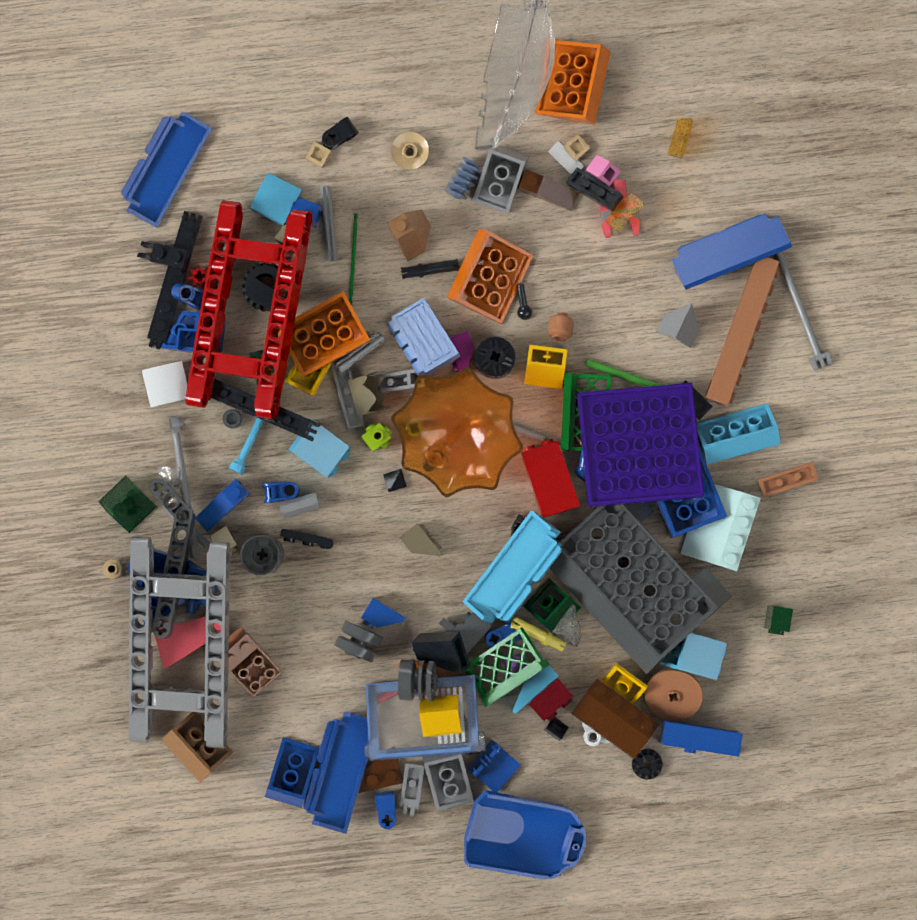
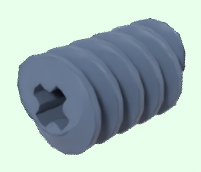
M463 157L465 163H459V167L462 170H455L458 176L451 177L454 183L448 182L447 185L450 189H444V191L457 199L466 200L467 197L464 195V192H471L468 186H475L471 180H478L479 178L475 173H482L478 164Z

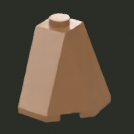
M422 209L403 213L387 222L388 228L407 262L425 251L431 225Z

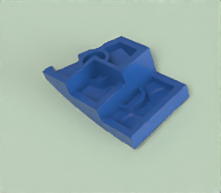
M182 311L176 325L170 331V336L166 343L162 344L161 348L193 353L200 312ZM226 318L224 323L222 337H220L219 341V353H222Z

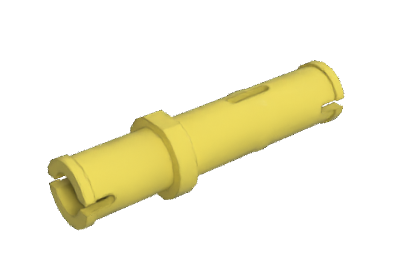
M518 617L513 619L517 624L512 622L511 628L518 630L523 627L528 636L540 641L541 644L548 645L560 652L564 650L560 645L566 646L565 640Z

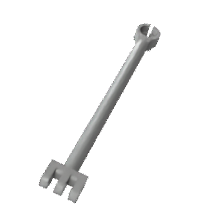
M783 251L776 253L775 255L777 260L780 261L779 265L815 355L809 358L814 371L818 370L817 361H819L821 368L825 367L823 360L825 358L827 364L831 365L832 360L829 352H821Z
M171 416L169 417V423L173 436L182 499L192 509L180 437L183 420L182 417ZM185 511V518L187 521L190 517V514L188 511ZM195 525L189 549L192 560H197L201 556L200 548L197 544Z

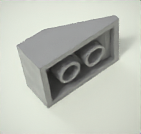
M493 143L489 149L473 201L508 214L522 180L529 155Z
M462 753L423 756L425 770L437 811L474 802Z

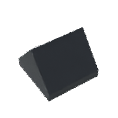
M554 717L547 724L544 731L560 741L569 727Z

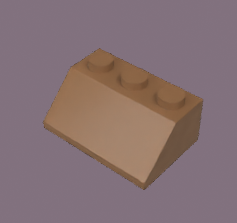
M191 712L161 741L201 783L233 751L227 745L225 748L207 747L206 741H204L205 721L197 712Z

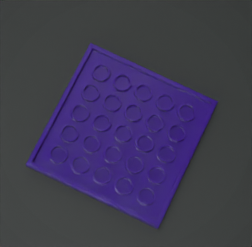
M692 383L577 393L588 507L704 497Z

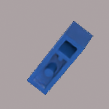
M235 479L196 516V520L209 532L250 493Z

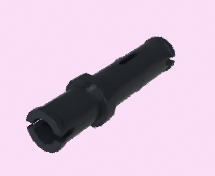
M458 259L428 264L418 263L415 266L401 267L402 273L407 272L402 274V279L423 278L426 275L459 271V266L456 265L458 264Z

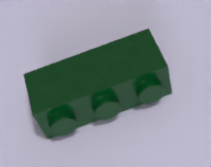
M767 606L764 628L768 629V633L784 635V632H790L793 609Z

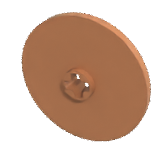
M678 669L662 670L653 675L647 683L648 687L645 690L646 704L654 715L663 720L673 722L686 720L692 717L702 704V687L698 680L688 672ZM677 693V696L670 697L671 694Z

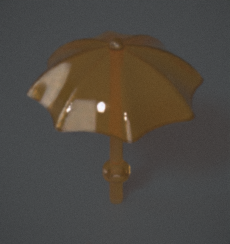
M464 368L455 374L443 377L418 376L408 401L391 416L392 423L396 427L402 443V467L428 479L444 497H450L459 491L472 488L495 490L498 487L503 469L513 457L523 450V444L517 436L513 424V398L485 385L470 368Z

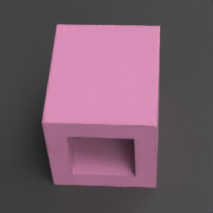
M596 155L586 169L591 176L608 186H611L621 172L610 161Z

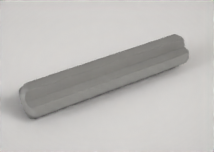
M377 332L370 338V342L353 350L335 364L336 368L340 372H344L385 341L383 335Z

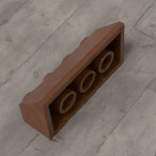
M598 678L590 685L571 712L572 715L632 759L637 756L659 726L658 722Z

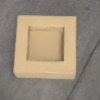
M578 134L563 146L575 162L590 150V147Z
M314 141L305 159L323 168L331 150Z

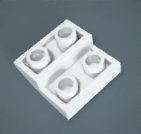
M182 361L142 370L151 408L185 400L187 380Z

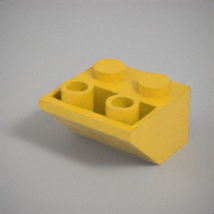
M529 344L524 384L562 389L567 349Z

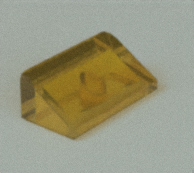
M680 118L677 120L668 151L669 156L680 159L683 157L693 123L691 118Z
M630 192L604 221L619 234L644 207L645 203Z

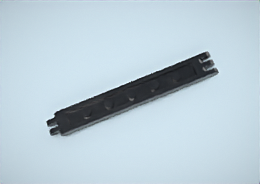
M188 211L183 213L174 247L188 250L190 255L186 270L167 267L147 339H150L149 347L153 348L155 341H158L156 349L160 350L162 343H166L178 305V300L173 298L171 290L177 283L184 284L202 223V215H199L197 222H195V213H191L189 220L187 219Z
M214 379L211 393L212 399L313 442L314 438L308 434L309 432L316 434L317 431L311 427L312 425L319 427L320 423L280 406L278 415L274 420L257 417L254 407L256 396Z

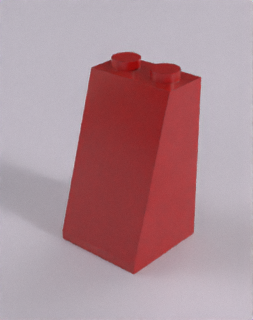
M553 439L543 441L542 446L535 448V445L523 448L524 452H521V456L541 517L546 518L579 507L580 504L558 441L553 442Z

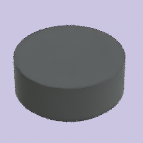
M227 410L223 415V423L228 428L235 429L241 425L242 415L237 410Z

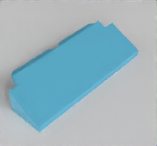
M531 510L463 600V603L478 617L491 624L496 617L502 621H509L532 592L531 585L533 582H539L560 555L562 544L555 539L561 532L535 511Z

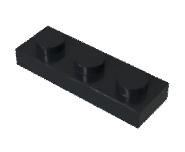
M578 167L566 181L568 186L611 212L614 211L623 199V195Z

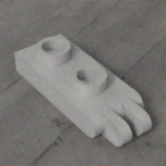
M405 764L399 806L403 807L402 815L406 816L407 808L411 809V817H414L415 809L419 810L424 765Z

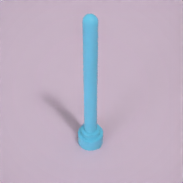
M256 419L238 459L231 463L229 469L243 475L246 469V463L244 462L261 429L263 420Z

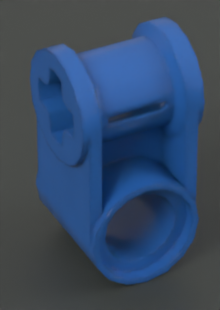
M177 283L172 287L171 293L173 298L187 304L189 307L201 310L203 290L182 283ZM184 288L185 294L181 296V291Z
M294 482L262 484L265 491L264 503L297 498L300 494V488ZM289 485L295 487V493L292 496L286 494V488Z
M511 623L503 625L500 628L489 631L485 635V643L489 647L495 646L494 643L489 642L491 634L499 637L496 640L498 644L517 630L511 628ZM520 634L515 636V642L523 639Z
M394 791L375 793L379 824L384 829H391L396 823ZM385 815H389V818H393V821L390 822L389 826H386V823L382 822V819L385 818Z

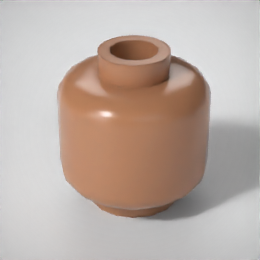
M558 312L557 315L551 316L548 334L552 337V340L565 342L571 338L574 326L573 319L564 312Z

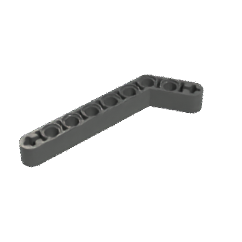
M157 478L150 483V491L174 517L164 573L170 574L173 568H177L178 574L184 575L196 515L168 482ZM158 484L163 485V486H162V489H163L165 492H167L166 495H164V494H163L162 492H160V491H157V490H158V487H157ZM172 497L177 499V504L174 507H170L168 503ZM188 511L190 514L189 519L182 521V513ZM181 530L186 532V537L183 540H179L177 537L178 532ZM177 549L182 550V556L179 559L174 558V551ZM159 596L153 623V634L157 638L168 639L171 637L180 598ZM165 606H169L171 609V613L168 616H164L162 613ZM161 619L169 620V623H167V622H162V621H160V620H161ZM164 626L167 629L166 633L159 632V628Z

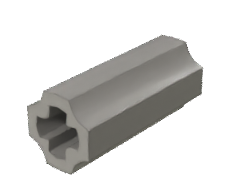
M314 492L280 502L279 507L282 517L287 518L318 509L320 504L317 494Z

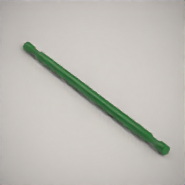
M356 213L354 214L349 289V302L351 305L353 302L358 214Z

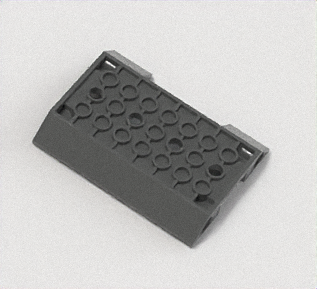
M645 502L599 506L559 542L562 544V551L550 569L637 665L648 674L692 631L725 604L732 595L707 568L691 579L641 525L654 512ZM595 529L603 531L601 539H594L592 537V532ZM622 557H626L629 560V565L626 568H621L618 565V560ZM647 586L655 588L656 592L653 596L645 595L644 589ZM672 615H680L682 622L679 625L672 624L670 621Z

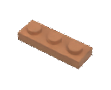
M812 461L758 479L757 481L762 496L765 498L819 479Z

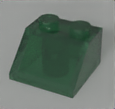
M127 475L98 501L105 511L129 533L157 507Z

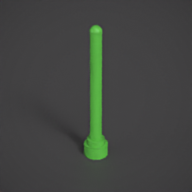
M590 359L585 362L587 367L644 387L661 385Z

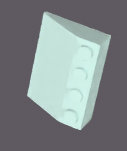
M715 484L727 517L687 532L680 554L737 572L761 498Z

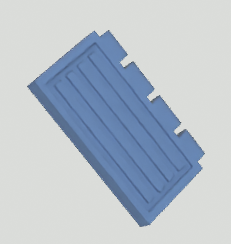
M424 298L392 316V321L387 323L388 328L393 336H395L396 341L418 376H423L424 374L429 376L461 357Z

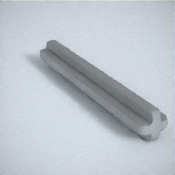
M323 186L320 188L326 257L327 261L332 262L337 260L331 188L330 186Z

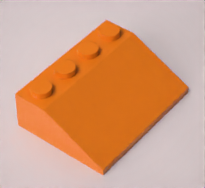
M551 40L535 114L595 125L611 51L601 44Z
M478 229L446 298L502 324L517 293L516 285L521 284L534 255L488 230Z
M344 291L295 318L289 353L304 378L371 340Z

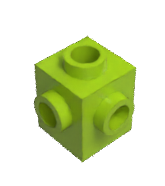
M374 422L366 428L367 432L361 436L374 453L379 448L384 450L391 444L389 441L392 439L390 437L392 432L386 424L382 426L380 423L376 425ZM379 433L382 436L380 439L377 440L375 439V435Z

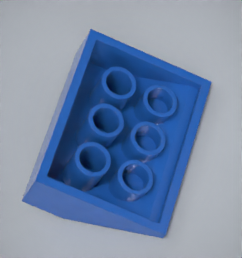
M700 447L704 497L656 501L670 539L727 517Z

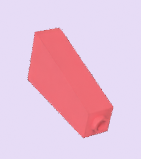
M206 616L174 625L173 633L168 639H160L155 636L164 668L174 665L205 645ZM214 623V627L217 630H221V626L218 623ZM165 628L159 630L162 633L167 631Z

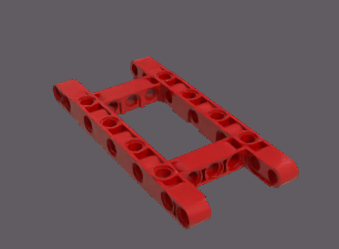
M223 200L219 206L185 402L188 406L205 408L208 400L210 401L215 373L259 379L254 402L255 414L260 418L274 420L278 415L313 216L310 211L292 210L287 218L283 245L239 239L244 215L242 204L240 202ZM237 258L250 262L260 261L266 264H279L262 359L218 352L219 341L223 334L226 314H224L226 302L229 299L233 263ZM274 368L275 371H274V374L272 375V374H271V371H272V369Z

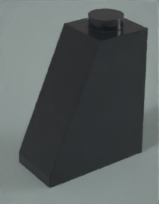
M460 631L420 633L412 641V649L417 660H425L426 663L435 661L436 667L459 675L463 674L470 666Z

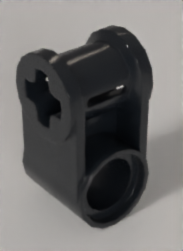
M345 117L323 133L322 144L324 147L333 150L344 142L351 140L359 132L349 117ZM327 137H334V143L327 142Z

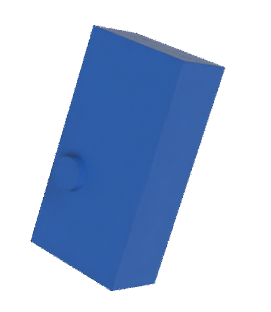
M663 720L660 743L662 745L685 748L684 752L696 754V750L739 757L743 733Z

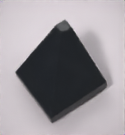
M402 469L383 474L389 493L407 487Z

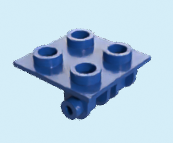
M491 740L467 769L489 789L498 792L521 764L496 742Z

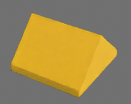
M294 363L285 382L310 396H314L331 363L304 378Z
M617 663L612 666L602 680L604 684L632 704L637 701L648 687Z
M459 695L435 697L433 702H428L427 698L424 701H420L419 716L423 737L462 733Z

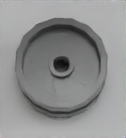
M345 620L341 630L343 633L351 636V638L338 636L334 645L349 655L373 662L376 652L367 647V644L379 647L383 637Z

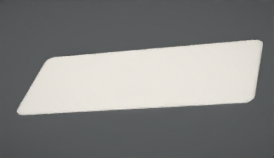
M559 141L548 151L570 174L577 167L580 169L584 167L579 160L575 162Z

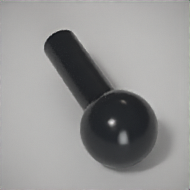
M518 284L516 286L520 307L517 310V315L522 320H528L532 316V309L527 305L524 284Z

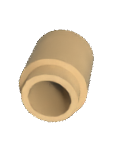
M108 560L103 565V574L107 578L117 579L124 573V566L118 560ZM112 565L115 567L114 573H111L109 571V568Z

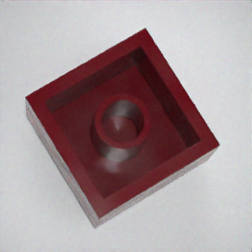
M556 678L528 704L543 721L546 719L551 721L558 714L556 710L561 706L565 708L572 702L570 698L573 695Z

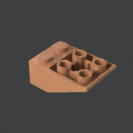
M242 626L229 636L228 671L254 697L279 676L282 671Z

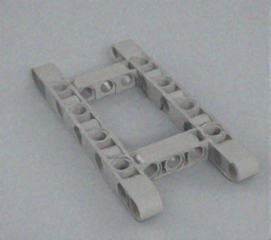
M133 536L131 539L129 740L132 742L147 743L149 741L150 732H152V709L205 713L204 741H206L207 747H226L230 604L229 542L211 541L209 552H207V576L154 573V544H152L151 537ZM138 580H142L145 583V587H141ZM214 585L220 586L222 592H217ZM152 596L206 600L205 691L192 690V688L187 690L173 689V687L157 688L151 683V670L153 669V646H151V633L153 632ZM138 618H142L145 621V625L140 624ZM214 623H218L221 626V630H217L214 627ZM138 656H142L145 662L139 661ZM213 661H218L221 667H216ZM137 693H141L144 696V700L140 699ZM213 698L218 699L220 705H216L213 702Z

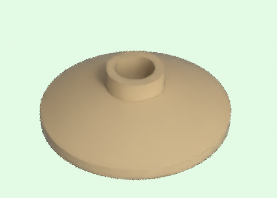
M415 132L400 134L395 138L391 146L393 161L399 167L406 170H414L421 167L429 155L427 141L423 136ZM408 149L414 151L412 155H408L406 152Z

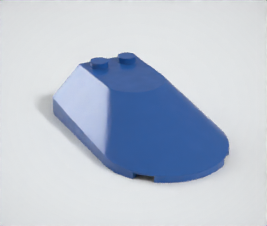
M485 790L473 804L464 836V863L472 868L537 879L556 878L561 876V873L570 867L573 868L580 860L586 845V831L579 817L571 809L563 805Z

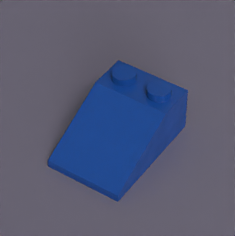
M283 737L265 797L302 808L320 748Z

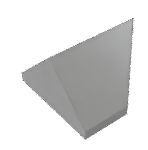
M692 303L665 314L656 332L691 348L699 332Z

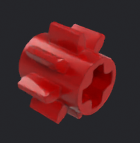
M198 265L197 270L191 269L193 275L188 277V279L195 281L192 285L193 287H196L198 284L203 289L208 267L203 270ZM199 273H202L203 276H205L202 278L201 282L198 279H196V277L199 276Z

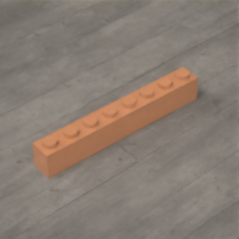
M766 257L753 263L705 396L706 400L723 406H728V403L732 404L736 394L733 392L735 385L738 386L741 381L742 375L739 373L741 367L745 368L749 357L746 356L748 349L751 350L754 345L755 339L752 337L754 331L758 332L762 321L759 320L761 313L764 314L768 303L765 301L767 295L771 296L774 285H772L774 277L777 278L781 267H778L780 261Z

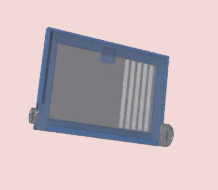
M475 675L438 678L435 697L459 695L462 733L423 737L419 716L420 700L418 692L415 693L413 701L399 700L398 681L366 684L369 745L364 747L365 756H369V760L373 761L486 751L484 731H478Z

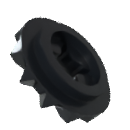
M642 749L632 759V769L639 778L649 780L661 773L663 767L662 758L652 749ZM643 757H645V759H647L648 761L655 760L653 764L650 765L652 770L651 772L646 767L640 769V767H642V765L644 764Z

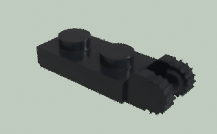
M141 241L140 245L142 247L153 250L151 255L141 252L138 253L137 257L149 260L152 263L186 270L190 251Z
M281 529L280 536L284 537L283 541L295 543V539L302 540V545L314 547V543H316L322 549H331L333 546L332 540L326 537Z

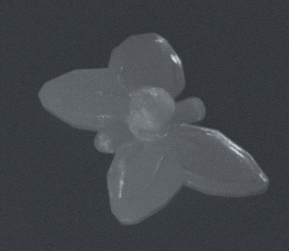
M158 466L157 473L159 477L168 482L183 499V492L179 487L181 483L178 481L181 468L176 467L171 470L167 466ZM176 497L170 498L168 503L172 502Z

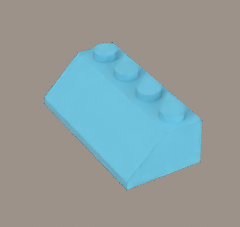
M768 403L696 423L698 440L706 464L781 444L778 426Z

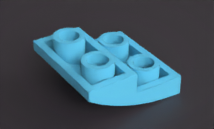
M267 173L250 206V210L283 226L288 216H290L293 202L298 200L302 189Z

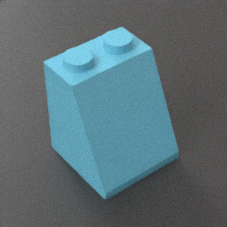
M312 425L311 428L317 431L316 434L311 432L308 434L314 438L313 442L298 436L288 450L326 478H329V476L334 477L339 470L337 465L341 460L345 462L351 452L348 451L350 447L323 426L315 427Z
M690 633L660 662V665L717 680L721 672L723 657L726 654L727 643Z

